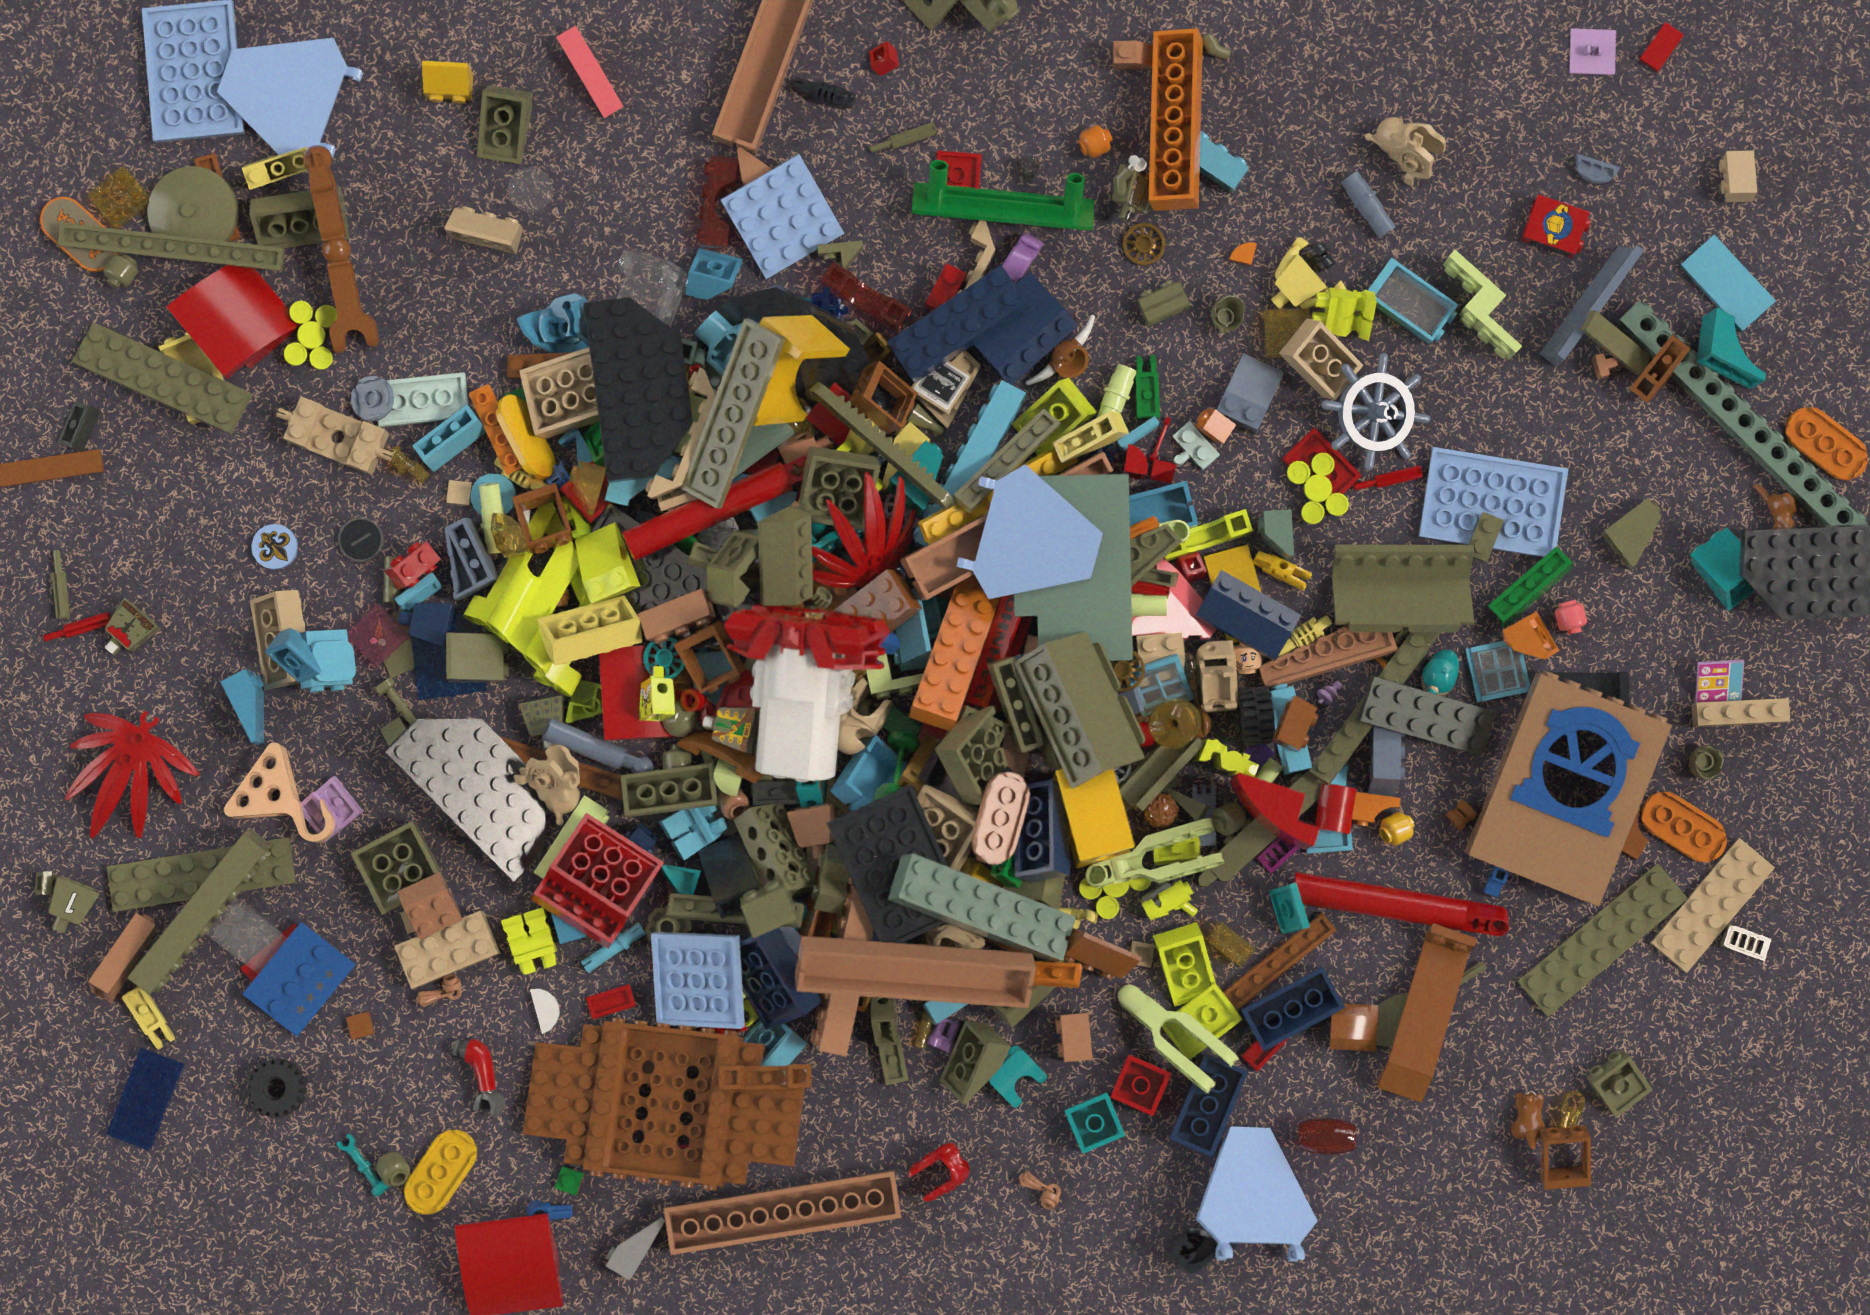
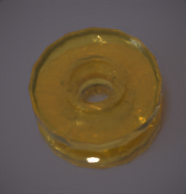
M1182 698L1169 699L1155 707L1149 719L1150 733L1154 740L1162 747L1169 749L1182 748L1195 740L1200 733V713L1188 700ZM1172 719L1177 721L1178 728L1173 726Z

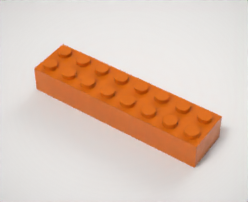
M1198 28L1153 31L1149 202L1154 211L1199 208L1203 39Z
M975 574L960 581L955 586L909 715L910 718L951 731L956 725L1001 597L988 599Z

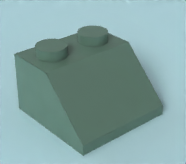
M1291 510L1263 511L1258 520H1256L1257 534L1261 533V539L1284 560H1290L1294 556Z

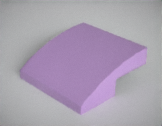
M336 776L331 777L317 791L312 792L301 802L305 819L318 834L325 827V818L322 815L320 799L325 801L329 811L333 814L335 829L333 834L324 842H327L364 812Z

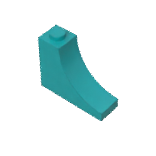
M1719 308L1712 310L1702 317L1697 363L1750 390L1763 383L1766 373L1757 368L1748 359L1739 344L1735 330V317Z

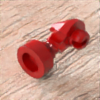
M697 688L686 689L681 695V705L687 712H700L698 722L702 721L700 723L701 726H703V720L706 715L713 716L716 708L715 704L710 702L706 695L700 694Z

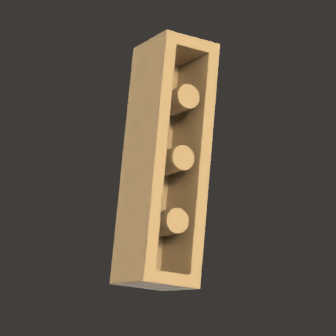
M1789 698L1700 702L1691 705L1693 727L1774 724L1790 721Z

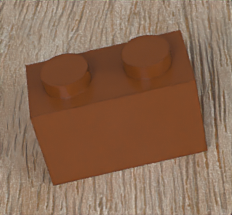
M1295 695L1289 698L1271 742L1295 752L1300 751L1301 748L1305 749L1310 737L1306 735L1309 727H1314L1318 718V714H1315L1317 707Z

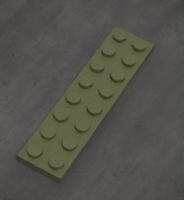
M744 319L681 487L684 491L717 509L722 508L786 339L751 319Z
M94 322L72 360L75 365L230 435H232L252 397L250 392Z
M290 837L268 840L272 845L268 850L271 852V855L260 867L255 866L254 869L257 872L245 885L243 883L240 885L242 888L241 892L296 883ZM233 846L107 866L113 912L190 900Z
M1656 863L1517 982L1546 1017H1549L1688 898L1661 866Z

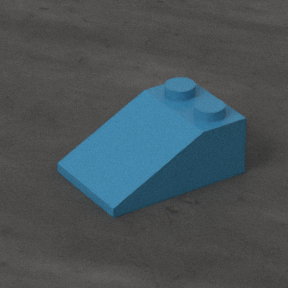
M244 669L220 682L251 743L260 746L264 744V692L261 688L264 686V683L259 674Z

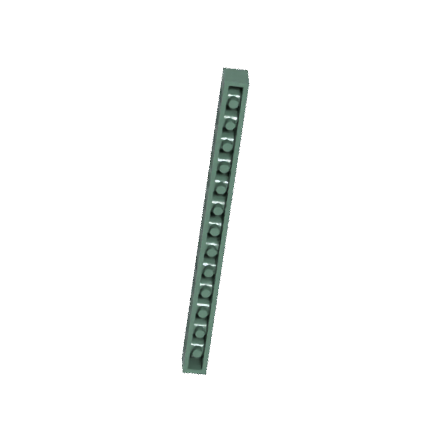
M1638 301L1616 324L1653 359L1662 348L1656 342L1657 337H1662L1667 342L1673 333L1669 330V325L1663 319H1658L1652 314L1653 310L1648 304ZM1646 321L1650 325V331L1642 330L1640 322ZM1678 334L1674 335L1686 344V342L1681 336H1679ZM1689 350L1682 363L1678 365L1670 377L1795 497L1823 526L1868 524L1865 522L1866 518L1858 510L1854 511L1849 506L1850 502L1846 497L1841 494L1838 495L1832 489L1833 485L1827 479H1821L1816 474L1817 470L1809 462L1805 463L1799 457L1800 453L1794 447H1789L1783 441L1784 438L1778 431H1772L1766 425L1767 421L1760 414L1756 415L1750 409L1751 405L1745 399H1739L1734 394V388L1727 382L1723 383L1717 377V372L1697 363L1698 353L1694 350ZM1690 369H1695L1698 371V379H1693L1690 377ZM1706 385H1712L1715 388V395H1709L1706 392ZM1723 401H1728L1731 404V411L1723 409ZM1739 417L1747 419V427H1742L1739 424ZM1755 433H1761L1764 436L1763 443H1758L1755 440ZM1773 448L1779 450L1781 454L1780 459L1772 457L1771 450ZM1789 464L1796 467L1797 474L1795 476L1788 472ZM1805 480L1813 484L1812 492L1805 489ZM1822 496L1829 499L1830 505L1828 508L1822 506L1820 501ZM1839 512L1845 515V524H1842L1837 520V514Z

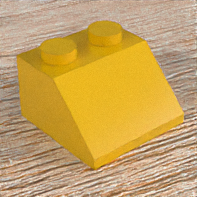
M422 61L423 92L426 98H429V101L443 102V99H451L453 103L459 104L466 103V100L472 101L473 73L468 63Z

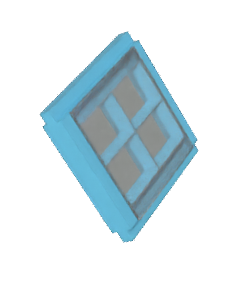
M1505 641L1465 649L1477 703L1529 691L1530 683L1523 653L1514 651Z
M1177 653L1145 664L1144 679L1135 688H1138L1144 706V711L1140 712L1142 717L1194 700L1193 692ZM1133 672L1132 674L1140 678L1141 672ZM1129 677V681L1132 686L1137 681Z

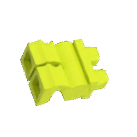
M1330 287L1328 292H1317L1315 307L1325 308V312H1313L1311 319L1321 321L1334 335L1346 337L1352 330H1355L1359 338L1369 341L1372 320L1377 304L1375 292L1363 290L1362 292L1354 290L1351 292L1345 289L1336 290V288Z
M1218 739L1201 740L1204 745L1192 759L1195 762L1207 761L1211 759L1213 754L1214 768L1220 771H1229L1228 775L1230 776L1240 772L1255 777L1259 764L1249 761L1250 755L1237 751H1227V746L1220 743Z
M543 907L501 920L503 929L508 936L507 941L509 942L515 964H519L523 975L536 972L533 959L541 957L544 969L557 965L555 955L557 948L550 925L545 921L547 911ZM525 922L529 926V934L524 929Z

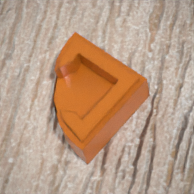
M1248 242L1238 246L1232 252L1229 261L1251 266L1257 243Z

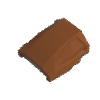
M1343 1003L1345 1008L1336 1012L1331 1017L1330 1049L1376 1052L1378 1005Z

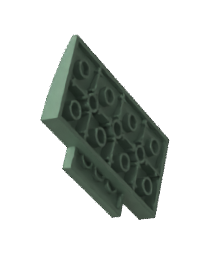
M1129 474L1039 476L1103 533L1091 579L1014 594L1015 616H1038V647L1047 642L1087 631L1092 644L1100 642L1103 645L1109 661L1133 660Z

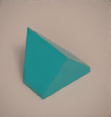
M662 865L660 871L676 894H694L701 871Z

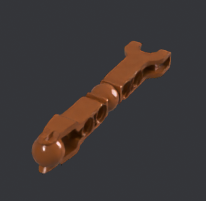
M314 145L305 151L303 163L309 171L310 192L313 198L322 241H325L322 246V253L329 262L327 267L337 312V318L329 330L332 346L335 353H343L346 349L345 341L348 331L359 330L363 333L368 346L377 347L379 345L377 324L370 315L362 310L352 261L349 259L351 246L344 238L346 233L337 184L330 168L332 156L326 147Z

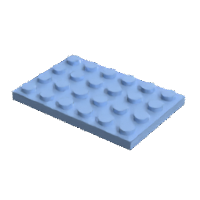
M221 0L142 8L153 141L158 143L245 134L244 119L217 93L232 49H237L233 1Z
M1432 447L1418 537L1469 545L1481 513L1486 512L1504 520L1493 550L1545 557L1557 546L1568 469Z

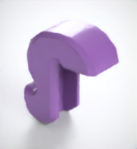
M1027 232L1022 234L1003 264V267L1014 283L1018 282L1025 275L1043 246L1041 240Z

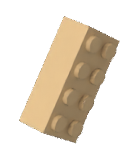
M484 911L462 918V921L421 940L417 936L395 945L411 989H416L501 954Z

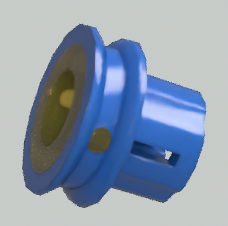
M560 460L559 465L555 464V471L546 478L549 485L556 483L559 492L560 488L576 475L575 471L564 460Z

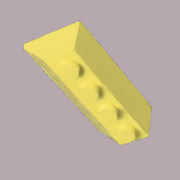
M625 596L537 619L546 652L554 666L642 642L640 619Z

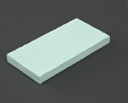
M466 373L387 380L392 386L394 404L390 413L378 421V427L447 420L465 405H468Z

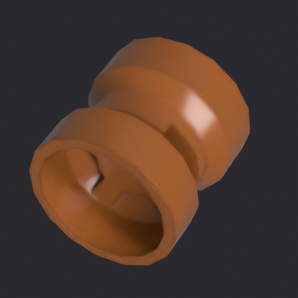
M1461 799L1456 804V808L1449 810L1445 817L1457 830L1462 831L1466 827V823L1474 820L1477 814L1467 802Z

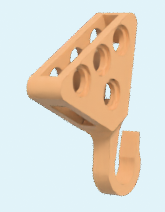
M275 742L267 746L224 807L225 814L234 819L290 815L296 824L300 836L314 843L327 840L335 829V818L329 811L325 801L320 799L322 815L325 818V827L319 834L312 835L308 832L287 750L284 746ZM274 758L275 766L272 769H268V761ZM258 777H261V778H262V784H261V786L258 787V788H255V787H254V781H255V779L258 778ZM275 790H279V791H280V797H279V799L276 800V801H273V800H272V794H273V792H274ZM244 796H248V804L242 807L241 799Z

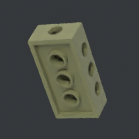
M784 804L751 807L734 819L763 888L770 881L777 880L778 882L783 879L792 899L802 897L812 890L817 880L803 848L798 846Z

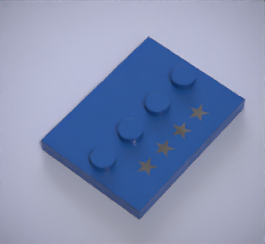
M301 921L246 988L243 995L295 1036H298L356 963Z

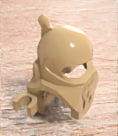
M1399 117L1386 118L1378 126L1375 135L1370 133L1365 135L1367 141L1378 144L1380 149L1388 153L1390 159L1401 165L1402 170L1407 172L1404 183L1413 186L1415 178L1429 179L1433 174L1432 164L1434 157L1429 152L1439 155L1445 151L1446 147L1444 137L1438 134L1431 125L1418 122L1403 124L1402 118Z
M863 678L854 688L851 686L850 695L853 696L851 709L840 715L838 750L849 755L858 753L865 748L858 739L876 735L882 728L892 707V701L886 699L873 714L869 716L859 715V707L870 691L868 687L869 682Z
M550 744L545 751L547 755L546 760L540 761L530 758L526 768L519 769L521 775H514L513 777L516 784L529 783L530 787L536 789L539 799L545 802L551 812L555 813L557 825H562L564 823L563 814L570 813L576 809L580 801V791L577 788L580 783L579 764L565 746Z
M947 922L924 932L925 940L930 946L980 949L985 945V939L981 935Z

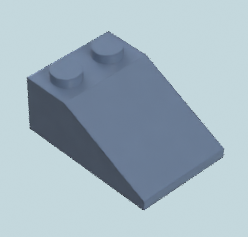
M1243 353L1217 411L1236 425L1256 434L1284 372Z

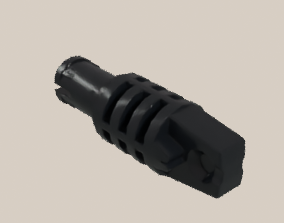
M799 77L795 80L793 91L810 95L814 101L852 109L855 104L856 94L842 87L823 83L822 81L814 83Z

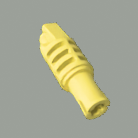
M498 457L495 460V465L503 470L501 474L524 489L530 488L535 490L549 485L543 480L534 478L536 477L535 475H529L523 468L507 475Z
M1324 616L1317 621L1313 617L1295 628L1278 657L1303 645L1306 646L1323 636V629L1332 624L1329 617Z

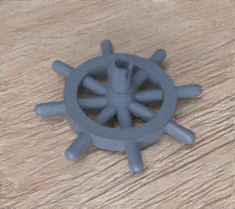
M1385 353L1379 355L1377 373H1369L1357 377L1348 364H1343L1341 370L1350 384L1344 390L1340 402L1325 400L1321 404L1323 409L1338 411L1339 423L1343 434L1332 442V449L1338 450L1349 440L1356 446L1365 449L1366 458L1364 466L1367 471H1371L1374 467L1376 451H1384L1395 447L1403 459H1410L1411 453L1402 441L1410 432L1413 422L1429 423L1431 420L1427 414L1415 413L1413 398L1409 391L1421 381V376L1415 374L1403 383L1398 378L1386 374L1388 356ZM1371 383H1375L1373 399L1365 389V386ZM1385 384L1394 392L1382 401ZM1357 394L1363 400L1365 406L1353 404ZM1398 399L1400 401L1401 411L1397 410V408L1394 405H1392ZM1352 413L1364 415L1358 422L1353 424ZM1388 420H1400L1396 430L1393 429ZM1370 423L1368 439H1366L1359 432ZM1379 425L1388 436V438L1377 441Z

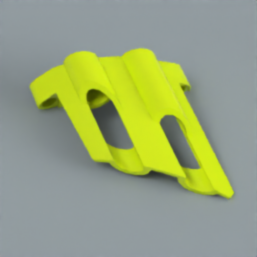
M552 502L539 506L528 524L533 541L542 538L545 532L549 536L565 530ZM524 540L522 544L515 547L487 598L474 595L463 616L474 624L484 626L488 631L496 634L503 641L512 644L520 651L525 659L536 669L533 675L535 680L546 686H552L559 693L571 697L582 675L569 666L571 661L554 666L546 652L537 619L553 615V611L569 583L580 603L579 607L591 604L582 581L577 550L572 540L564 546H553L554 552L540 577H536L530 572L527 565L533 553H530L526 540Z

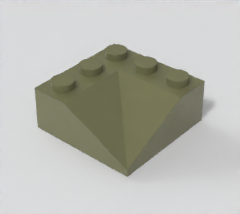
M809 446L804 466L799 509L811 514V522L834 525L826 504V500H830L845 516L853 529L864 530L865 472L871 475L876 486L880 471L877 457Z
M414 821L350 853L382 915L402 906L397 891L438 872L441 873L447 884L422 832Z

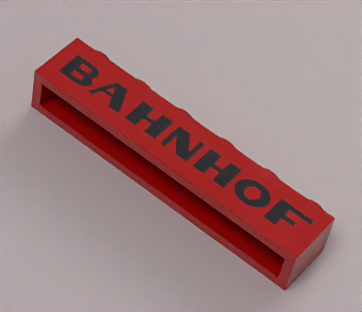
M1014 594L1002 596L998 603L997 612L991 623L990 632L983 646V652L975 669V675L965 700L981 708L994 706L997 713L1000 712L1001 705L987 664L1020 654L1033 616H1015Z

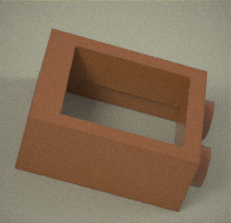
M876 361L868 364L863 369L849 401L888 434L901 430L906 425V418L909 411L914 407L917 392L881 361ZM878 383L897 399L891 415L871 399Z
M556 483L512 497L526 544L531 554L543 553L548 548L556 545H567L571 540L575 539L572 535V529ZM556 501L565 530L533 541L524 511Z
M719 620L680 639L674 644L700 694L707 690L709 693L721 688L720 684L725 681L730 684L740 679L741 676L739 674L745 670L737 652L727 648V644L731 641ZM715 635L732 669L708 680L691 646Z
M1586 1126L1550 1127L1540 1130V1178L1545 1190L1591 1186V1137ZM1580 1142L1581 1166L1549 1169L1548 1144Z

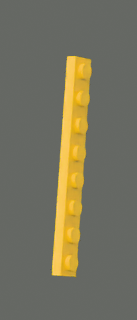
M1055 447L1018 466L1016 469L1026 464L1038 476H1053L1078 462V459L1074 458L1061 463ZM994 490L971 513L967 512L957 502H953L946 509H941L919 521L918 524L925 543L931 544L987 513Z

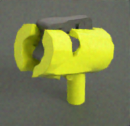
M1181 879L1173 884L1168 882L1162 883L1140 900L1151 921L1168 915V912L1173 909H1182L1192 917L1198 911V909L1188 903V901L1192 900L1190 895L1193 894L1187 881L1183 883Z

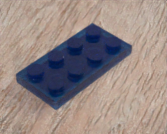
M140 1047L106 1135L151 1151L185 1063Z

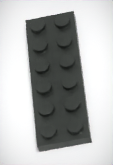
M1371 675L1357 720L1483 756L1496 712Z

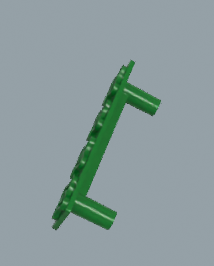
M934 160L930 163L928 183H914L913 214L1068 228L1081 231L1093 230L1094 200L1083 198L1085 178L1079 173L1067 175L1064 196L947 185L948 164L943 160Z

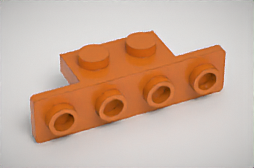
M486 384L470 392L469 396L505 474L510 475L522 469L497 420L496 410L498 409V401L491 386Z

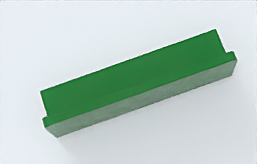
M1556 546L1489 604L1488 608L1501 621L1500 625L1503 628L1509 625L1572 570V561Z

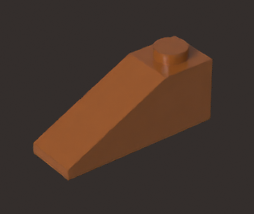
M1672 334L1630 387V390L1647 403L1652 401L1691 348Z

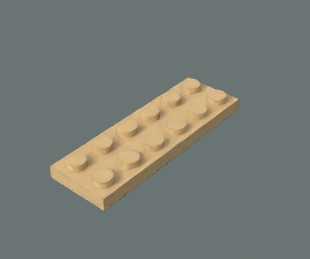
M1737 838L1650 943L1687 973L1775 867L1742 839Z

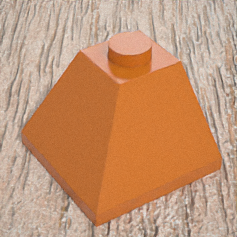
M1537 611L1502 630L1505 643L1512 647L1514 651L1541 659H1547L1560 651Z

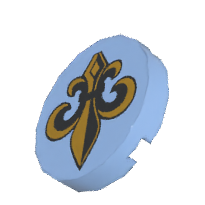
M271 524L258 530L253 537L251 547L256 561L265 568L274 570L283 569L293 562L297 555L298 543L295 535L283 525Z

